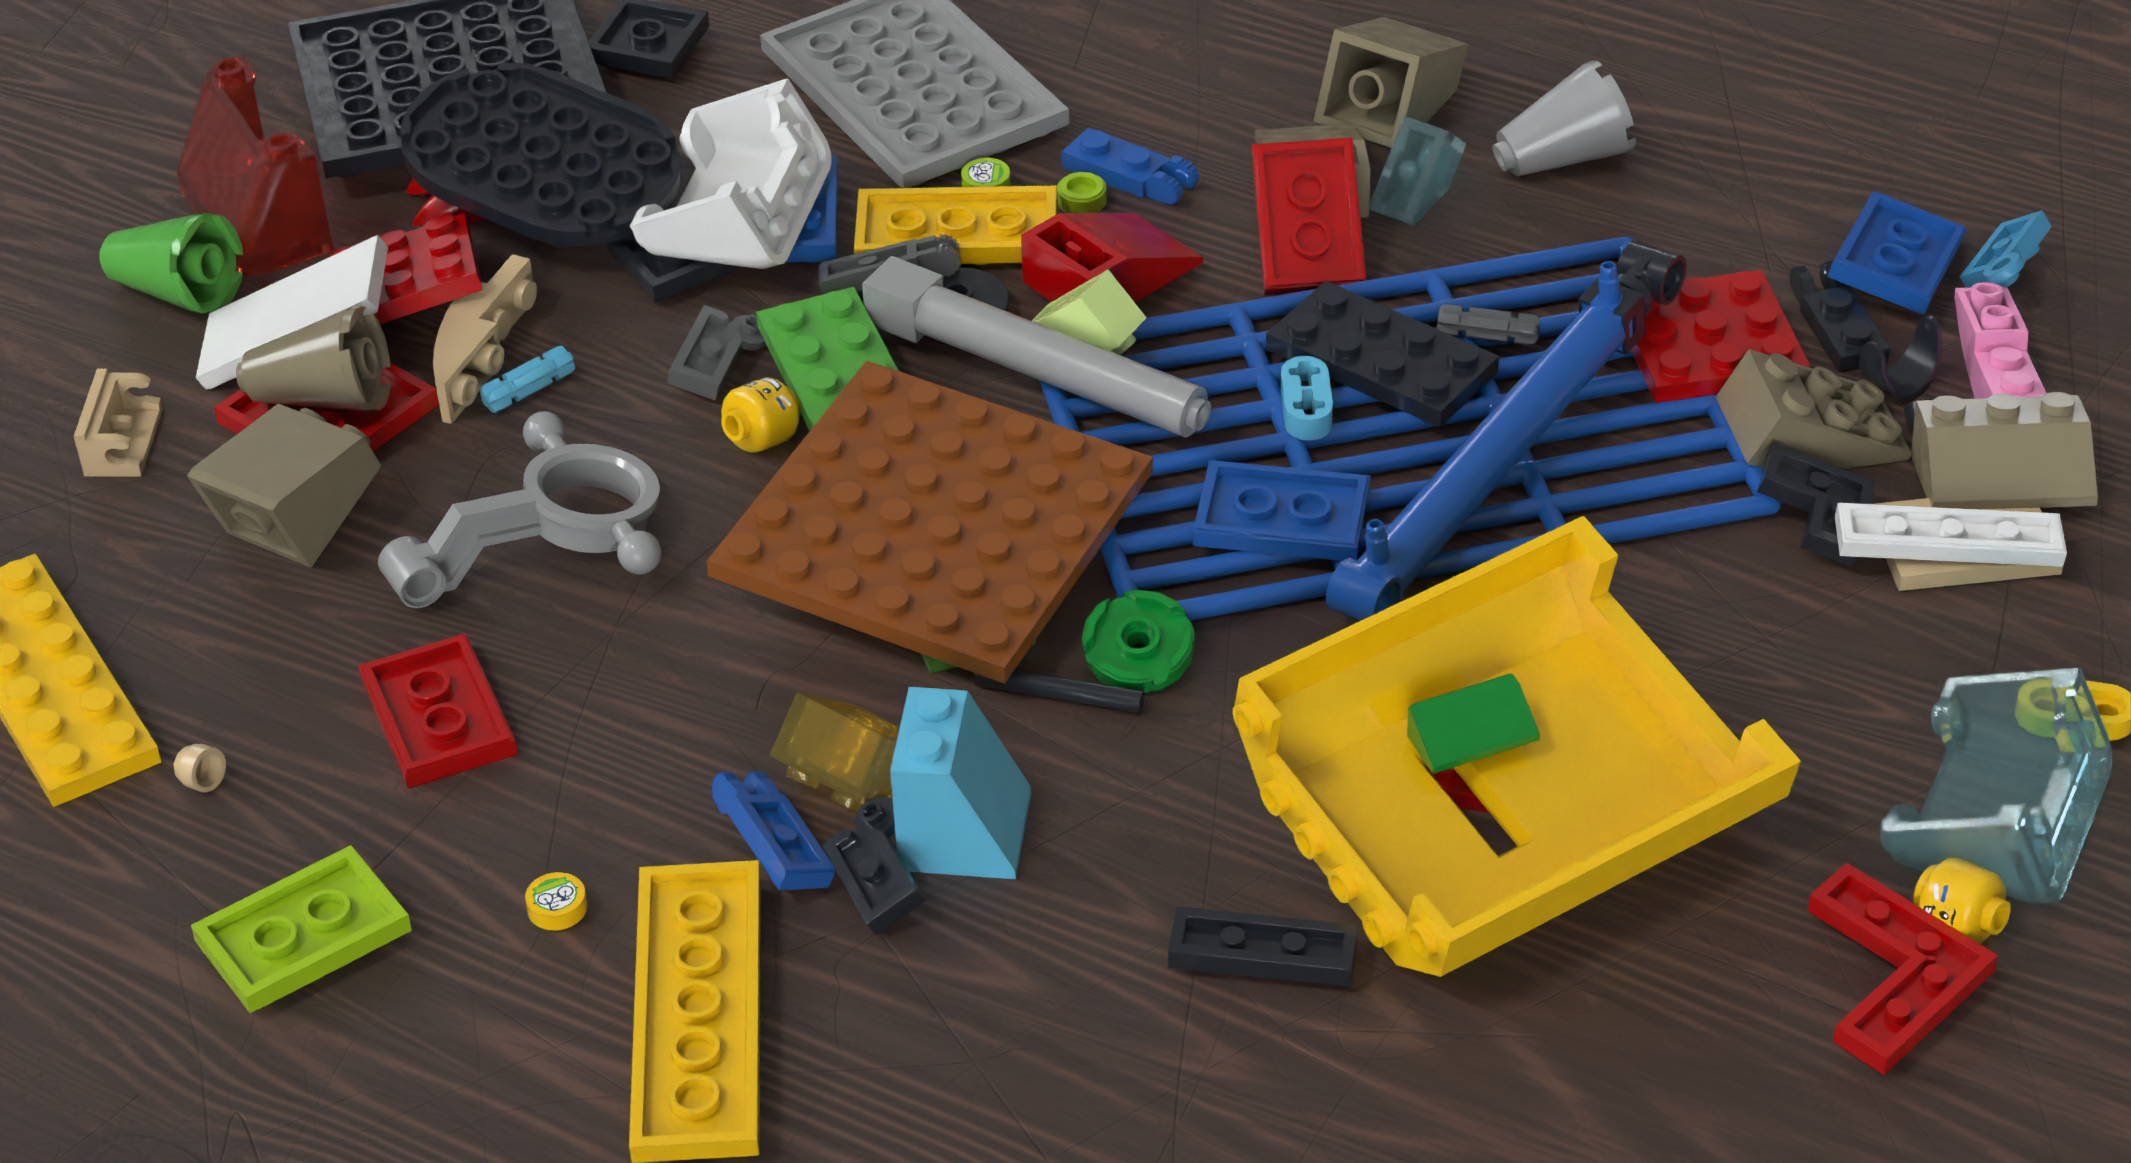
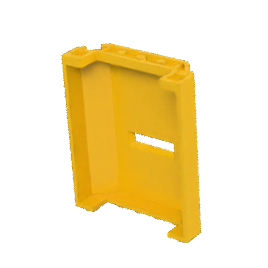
M1584 515L1239 678L1235 705L1233 707V718L1239 730L1265 807L1272 815L1280 816L1293 833L1295 843L1300 852L1307 859H1313L1327 876L1329 886L1335 897L1342 903H1348L1357 914L1372 944L1378 948L1382 947L1398 966L1441 977L1789 795L1801 760L1764 719L1746 727L1741 740H1738L1608 592L1618 554ZM1506 674H1513L1522 688L1539 730L1540 740L1454 767L1458 775L1517 845L1516 848L1498 856L1426 768L1428 766L1407 737L1408 708L1413 703Z

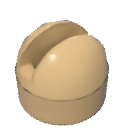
M205 744L186 746L177 753L173 763L175 776L188 788L203 793L210 792L220 784L226 770L225 756L219 749Z

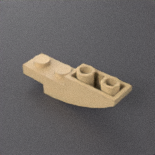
M512 254L488 283L481 282L482 291L455 299L448 308L438 330L433 359L442 422L452 424L461 412L474 402L482 385L486 384L493 375L500 371L504 361V349L500 345V340H504L507 337L512 326L525 311L533 306L536 300L537 285L533 281L529 258Z

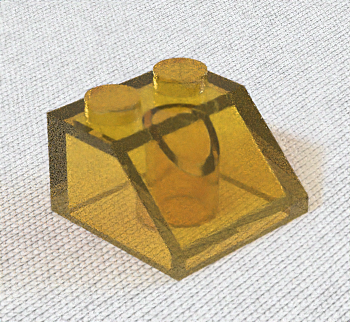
M797 692L769 756L789 766L786 775L814 788H818L819 784L822 783L834 789L831 799L843 806L858 811L867 800L873 797L886 796L892 799L890 769L900 727L854 703Z

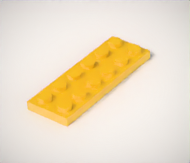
M32 554L0 567V718L52 806L56 807L162 763L156 743L37 555Z
M759 860L639 867L629 1150L632 1163L759 1156L761 874Z

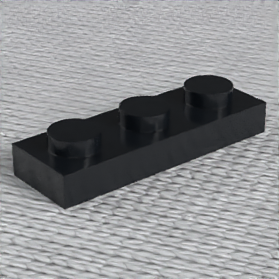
M1177 906L1168 948V968L1351 987L1358 943V925Z

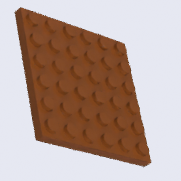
M866 360L708 558V577L1005 684L1153 473V457Z

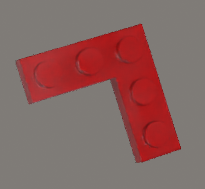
M1845 863L1810 894L1809 913L1898 968L1835 1026L1833 1043L1883 1075L1892 1069L1995 972L1998 959L1997 954L1848 863Z

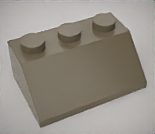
M2049 392L2043 396L2034 397L1994 394L1989 398L1961 399L1956 396L1946 395L1937 397L1934 400L1916 401L1911 459L1926 497L1929 498L1931 507L2005 509L2097 506L2098 492L2091 421L2078 395H2069L2063 392Z

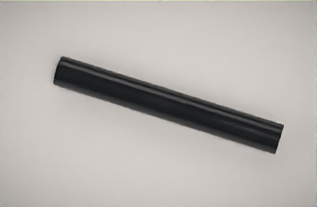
M1016 669L1005 684L976 673L974 679L975 686L1135 713L1142 712L1145 692L1141 690Z

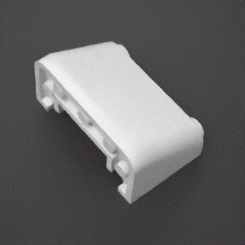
M788 78L690 110L683 124L679 142L682 152L692 161L696 170L676 207L663 210L656 204H649L637 211L630 224V228L634 232V236L640 246L644 247L649 253L658 256L757 269H766L785 263L831 167L829 144Z

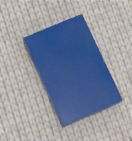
M1873 191L1832 262L1827 277L1925 315L1968 228Z
M1209 460L1193 528V546L1344 561L1348 558L1357 560L1370 494L1371 476Z

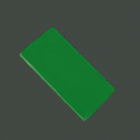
M1506 674L1413 703L1408 708L1407 737L1432 774L1540 740L1539 730L1522 688L1513 674Z

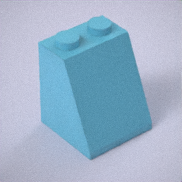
M909 687L890 769L896 847L900 857L909 872L1016 879L1032 795L1031 785L967 690Z

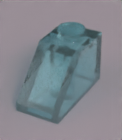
M1404 116L1370 202L1369 210L1415 226L1449 190L1466 143L1447 130Z

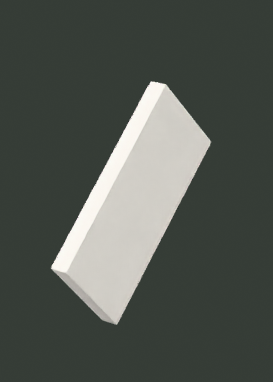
M376 235L209 313L196 379L206 390L212 389L236 378L237 365L242 362L244 353L250 349L351 307H366L363 315L377 313L387 257V245Z

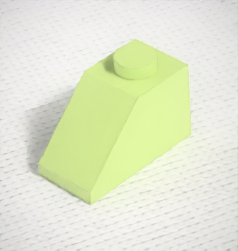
M1106 270L1049 303L1032 321L1120 355L1136 341L1132 333L1146 319V316L1112 273Z

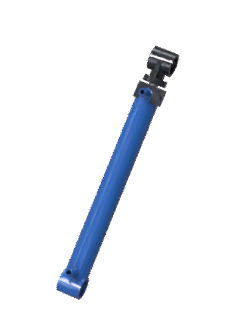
M1634 240L1622 251L1617 265L1612 261L1602 263L1598 278L1578 299V316L1386 529H1384V523L1378 519H1373L1367 523V533L1365 534L1366 551L1358 560L1352 558L1345 559L1335 569L1326 591L1328 608L1354 620L1361 621L1402 602L1403 592L1609 358L1615 352L1627 355L1645 334L1644 319L1650 314L1653 308V301L1662 305H1669L1675 300L1685 280L1686 259L1682 255Z

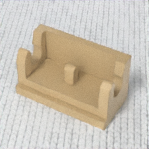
M107 369L96 370L74 434L84 476H142L163 411V405L160 397L148 395L138 397L132 395L128 389L132 387L139 389L147 388L151 380L150 377L141 373H108Z

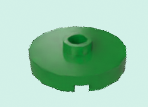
M1132 590L1123 592L1122 598H1117L1111 602L1110 598L1096 606L1086 619L1082 635V646L1087 667L1099 682L1148 693L1162 690L1181 678L1192 663L1195 649V633L1192 622L1186 617V611L1177 601L1159 592ZM1136 644L1146 645V647L1144 648H1131L1133 645Z

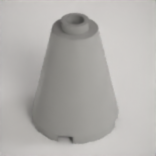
M1591 60L1581 65L1497 132V143L1492 146L1496 161L1503 171L1511 170L1515 176H1522L1624 154L1635 147L1636 137L1629 141L1627 140L1626 129L1633 126L1634 123L1626 100L1611 74L1601 78L1595 69L1601 67V63Z

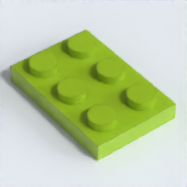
M351 845L191 925L195 942L250 1014L412 931L408 913Z

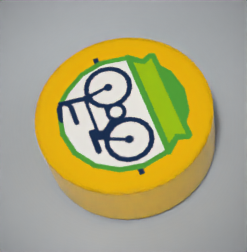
M555 872L543 875L534 880L525 893L529 919L533 924L545 930L555 931L572 927L584 917L587 911L584 885L580 879L568 873Z

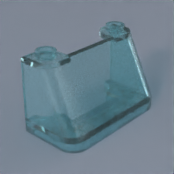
M2081 668L1948 678L1939 702L1933 705L1931 713L1933 730L1938 737L1942 738L1947 749L1946 755L1920 815L1911 804L1894 805L1889 811L1888 816L1883 819L1880 828L1883 848L1891 854L1897 863L1921 871H1925L1931 865H1938L1948 858H1961L1999 875L2004 881L2007 897L2030 904L2057 903L2065 893L2112 769V751L2109 737Z

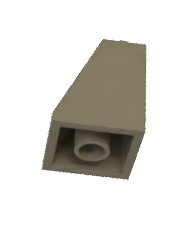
M1386 17L1334 29L1313 122L1321 125L1352 124L1359 134L1368 141L1395 150L1403 149L1458 89L1468 44Z
M278 403L195 465L187 477L226 533L312 568L380 469L381 464L369 447L371 444L370 439L359 429L351 425H343L340 428L327 423L324 418L310 409L302 408L300 411H296Z

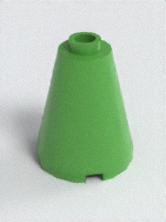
M198 213L112 232L104 240L99 254L102 270L109 279L198 314L214 312L228 305L236 295L243 273L236 271V255H243L242 243L236 228L225 217L210 213Z

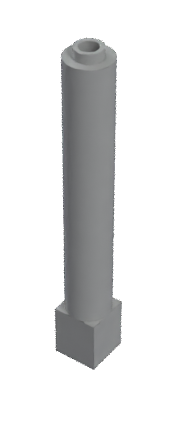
M891 255L862 283L864 307L875 327L911 342L917 343L924 335L1182 437H1189L1195 431H1200L1209 419L1211 403L1208 401L1207 391L1204 387L943 287L942 275Z

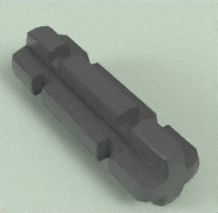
M1451 304L1442 305L1438 313L1437 329L1452 336L1458 337L1459 332H1466V338L1506 343L1508 338H1515V344L1530 346L1535 345L1539 338L1540 317L1533 314L1519 313L1518 318L1511 317L1512 312L1470 307L1469 312L1462 311L1463 306Z

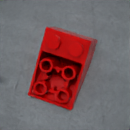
M1058 213L1021 234L1023 283L1051 302L1102 272L1109 270L1136 303L1203 263L1201 255L1136 213Z

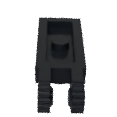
M1833 260L1820 264V280L1823 289H1825L1823 291L1816 292L1813 276L1805 266L1792 267L1790 269L1791 290L1796 295V299L1800 304V312L1838 372L1859 368L1861 349L1864 344L1871 341L1877 342L1882 347L1885 353V363L1888 362L1890 347L1852 288L1827 277Z

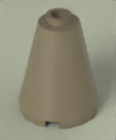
M351 307L250 349L244 353L242 362L237 365L236 377L238 386L243 393H247L250 399L256 403H279L281 405L362 412L378 411L386 405L391 383L381 385V369L390 367V356L378 319L374 314L363 315L366 307Z

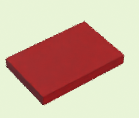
M1353 137L1252 144L1251 154L1264 294L1317 289L1325 281L1334 285L1366 281Z
M466 633L358 665L361 682L407 789L518 755L516 740Z

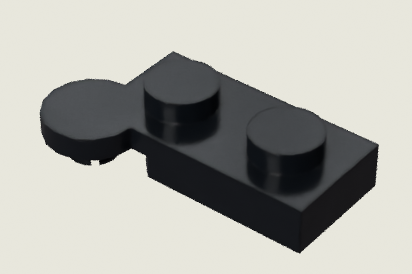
M886 796L873 797L859 808L855 816L854 824L856 830L854 832L852 830H842L822 844L864 922L876 935L926 901L890 839L895 833L893 800Z

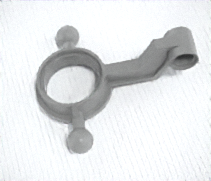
M548 411L536 412L526 420L523 427V438L531 450L541 454L537 455L527 465L524 472L523 490L452 504L428 542L421 543L420 540L411 536L399 537L383 548L378 558V567L402 602L411 608L426 607L435 602L443 592L455 590L483 547L541 535L544 539L557 546L585 553L617 551L618 560L625 570L633 574L649 573L659 564L662 553L657 538L651 533L646 532L648 517L656 509L659 500L660 485L656 474L645 462L620 449L597 444L567 445L564 441L566 431L562 420L556 414ZM567 487H596L617 493L634 505L624 511L612 514H585L555 504L547 497V494Z

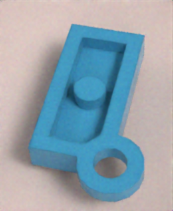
M2041 210L2001 223L1961 274L1960 278L1965 287L1971 288L1974 284L1983 282L1994 283L2001 287H2007L2014 283L2019 277L2018 272L2024 267L2025 262L2039 251V243L2052 227L2044 212Z

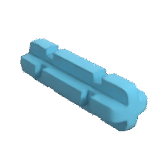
M556 346L543 353V360L540 357H535L503 374V381H500L499 378L482 385L479 390L482 403L492 413H498L513 404L511 399L514 398L516 402H519L553 383L551 378L555 377L556 381H559L572 374L575 370L572 354L563 346Z

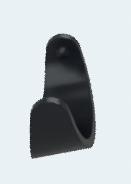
M1932 316L1921 318L1909 347L1902 357L1887 370L1885 353L1882 347L1874 341L1864 344L1859 359V369L1862 376L1900 401H1911L1921 396L1932 383L1940 364L1942 337L1939 322Z

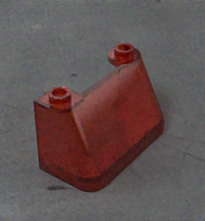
M245 55L221 59L207 71L176 171L181 192L195 214L210 213L223 216L236 228L243 249V255H236V271L243 272V276H256L333 251L315 154L305 140L288 132L274 133L267 139H264L254 91L256 82L255 71Z

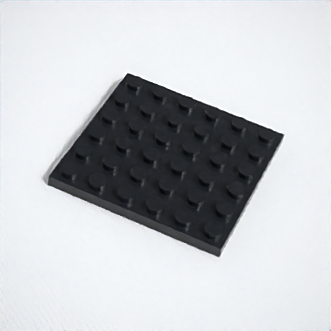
M411 0L288 22L325 179L332 177L350 178L364 171L385 167L389 169L405 167L400 130L406 110L412 101L428 86L449 74L466 68L469 69V73L472 75L485 70L498 71L497 63L534 65L549 69L606 92L573 0Z

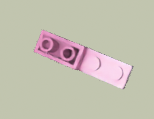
M1987 282L1974 284L1971 288H1955L1954 298L1961 346L1974 398H1989L1994 394H2009L2015 397H2034L2046 394L2027 353L2029 332L2008 288Z

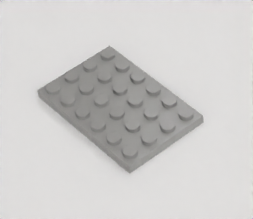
M852 0L760 34L761 50L901 188L921 185L925 181L953 170L961 169L972 160L1002 153L1011 147L1037 137L1045 136L1049 132L1069 125V108L950 0Z

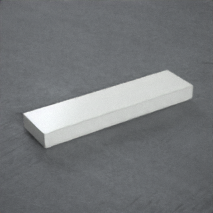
M1838 503L1835 512L1840 556L2063 567L2067 555L2059 513Z

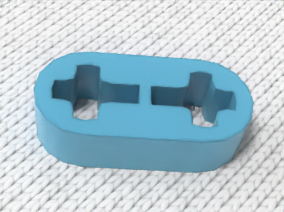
M1299 356L1287 360L1281 369V399L1285 428L1291 436L1300 440L1311 441L1321 439L1329 434L1333 424V400L1328 368L1323 361L1312 356ZM1301 381H1308L1310 386H1301ZM1304 410H1312L1313 415H1305Z

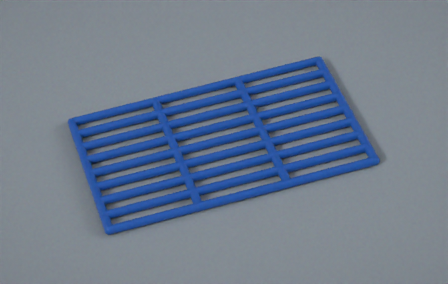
M1624 236L1337 286L1369 300L1428 291L1432 300L1431 303L1392 310L1424 324L1437 322L1439 310L1444 304L1463 306L1462 311L1469 312L1470 307L1505 311L1580 298L1598 278L1599 274L1460 298H1453L1448 287L1620 258L1622 251L1634 239ZM1316 289L1146 318L1132 333L1136 340L1230 324L1235 336L1123 355V357L1157 370L1244 356L1249 368L1183 380L1204 387L1207 391V396L1258 388L1263 400L1211 409L1206 425L1200 431H1195L1193 434L1272 420L1277 432L1264 436L1150 455L1153 457V473L1150 477L1208 467L1209 460L1239 462L1286 453L1291 467L1287 468L1370 475L1447 461L1470 435L1313 463L1307 449L1436 427L1409 413L1400 411L1333 423L1329 434L1317 440H1300L1287 432L1284 424L1281 388L1279 386L1281 384V369L1285 362L1269 363L1265 353L1268 352L1266 350V333L1268 331L1256 332L1252 321L1288 315ZM1579 311L1540 317L1539 338L1560 335L1578 316ZM1459 332L1458 337L1454 336L1479 348L1515 343V338H1508L1507 343L1466 338V332ZM1631 350L1627 355L1615 352L1608 361L1634 356ZM1545 351L1499 359L1498 373L1477 392L1479 398L1470 399L1444 425L1486 418L1507 395V393L1501 394L1495 381L1524 376ZM1640 369L1593 377L1572 402L1646 390L1648 387ZM1039 380L1054 424L1080 432L1075 419L1119 412L1083 397L1067 399L1065 390ZM1348 386L1331 388L1333 409L1380 401ZM1717 395L1661 403L1654 402L1555 420L1534 445L1707 414L1715 428L1534 460L1530 450H1528L1495 489L1523 484L1529 499L1479 507L1455 534L1540 519L1546 533L1566 524L1562 514L1745 481L1753 496L1592 526L1608 544L1772 515L1780 510L1782 503L1757 492L1763 468L1747 464L1718 404ZM1304 410V412L1309 414L1312 413V410ZM1144 421L1081 432L1119 446L1180 436ZM1726 447L1734 462L1557 494H1551L1545 482L1548 479ZM1430 479L1370 489L1366 512L1408 505ZM1204 482L1137 494L1120 519L1199 505ZM1195 521L1119 535L1114 527L1100 547L1117 598H1122L1123 592L1132 590H1148L1319 559L1235 551L1141 569H1130L1125 555L1192 544ZM1385 524L1384 529H1386L1390 524ZM1363 528L1359 551L1366 550V528ZM1541 535L1437 553L1414 580L1469 570ZM1331 560L1335 569L1342 562L1339 560ZM1333 572L1183 599L1177 602L1186 611V617L1192 621L1326 596Z

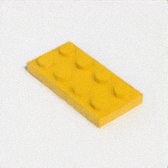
M1056 186L859 189L854 254L912 239L918 240L934 235L939 237L940 234H947L948 236L952 235V238L956 239L957 243H959L958 255H960V264L1022 263L1021 234L1057 214Z

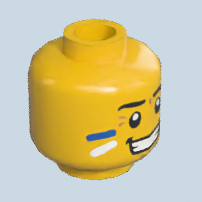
M770 377L757 379L732 389L726 395L721 409L722 428L726 436L741 450L750 453L764 451L788 441L796 432L800 416L798 399L790 388L777 379Z
M1948 858L1938 865L1928 867L1921 875L1914 891L1913 901L1915 905L1979 944L1988 939L1991 934H1999L2006 926L2011 912V905L2006 900V888L2003 879L1995 872L1961 858Z

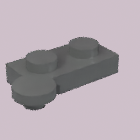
M703 305L669 369L667 384L716 401L742 349L753 351L766 346L757 326V316L753 314L741 315L732 322H729V317L725 312Z

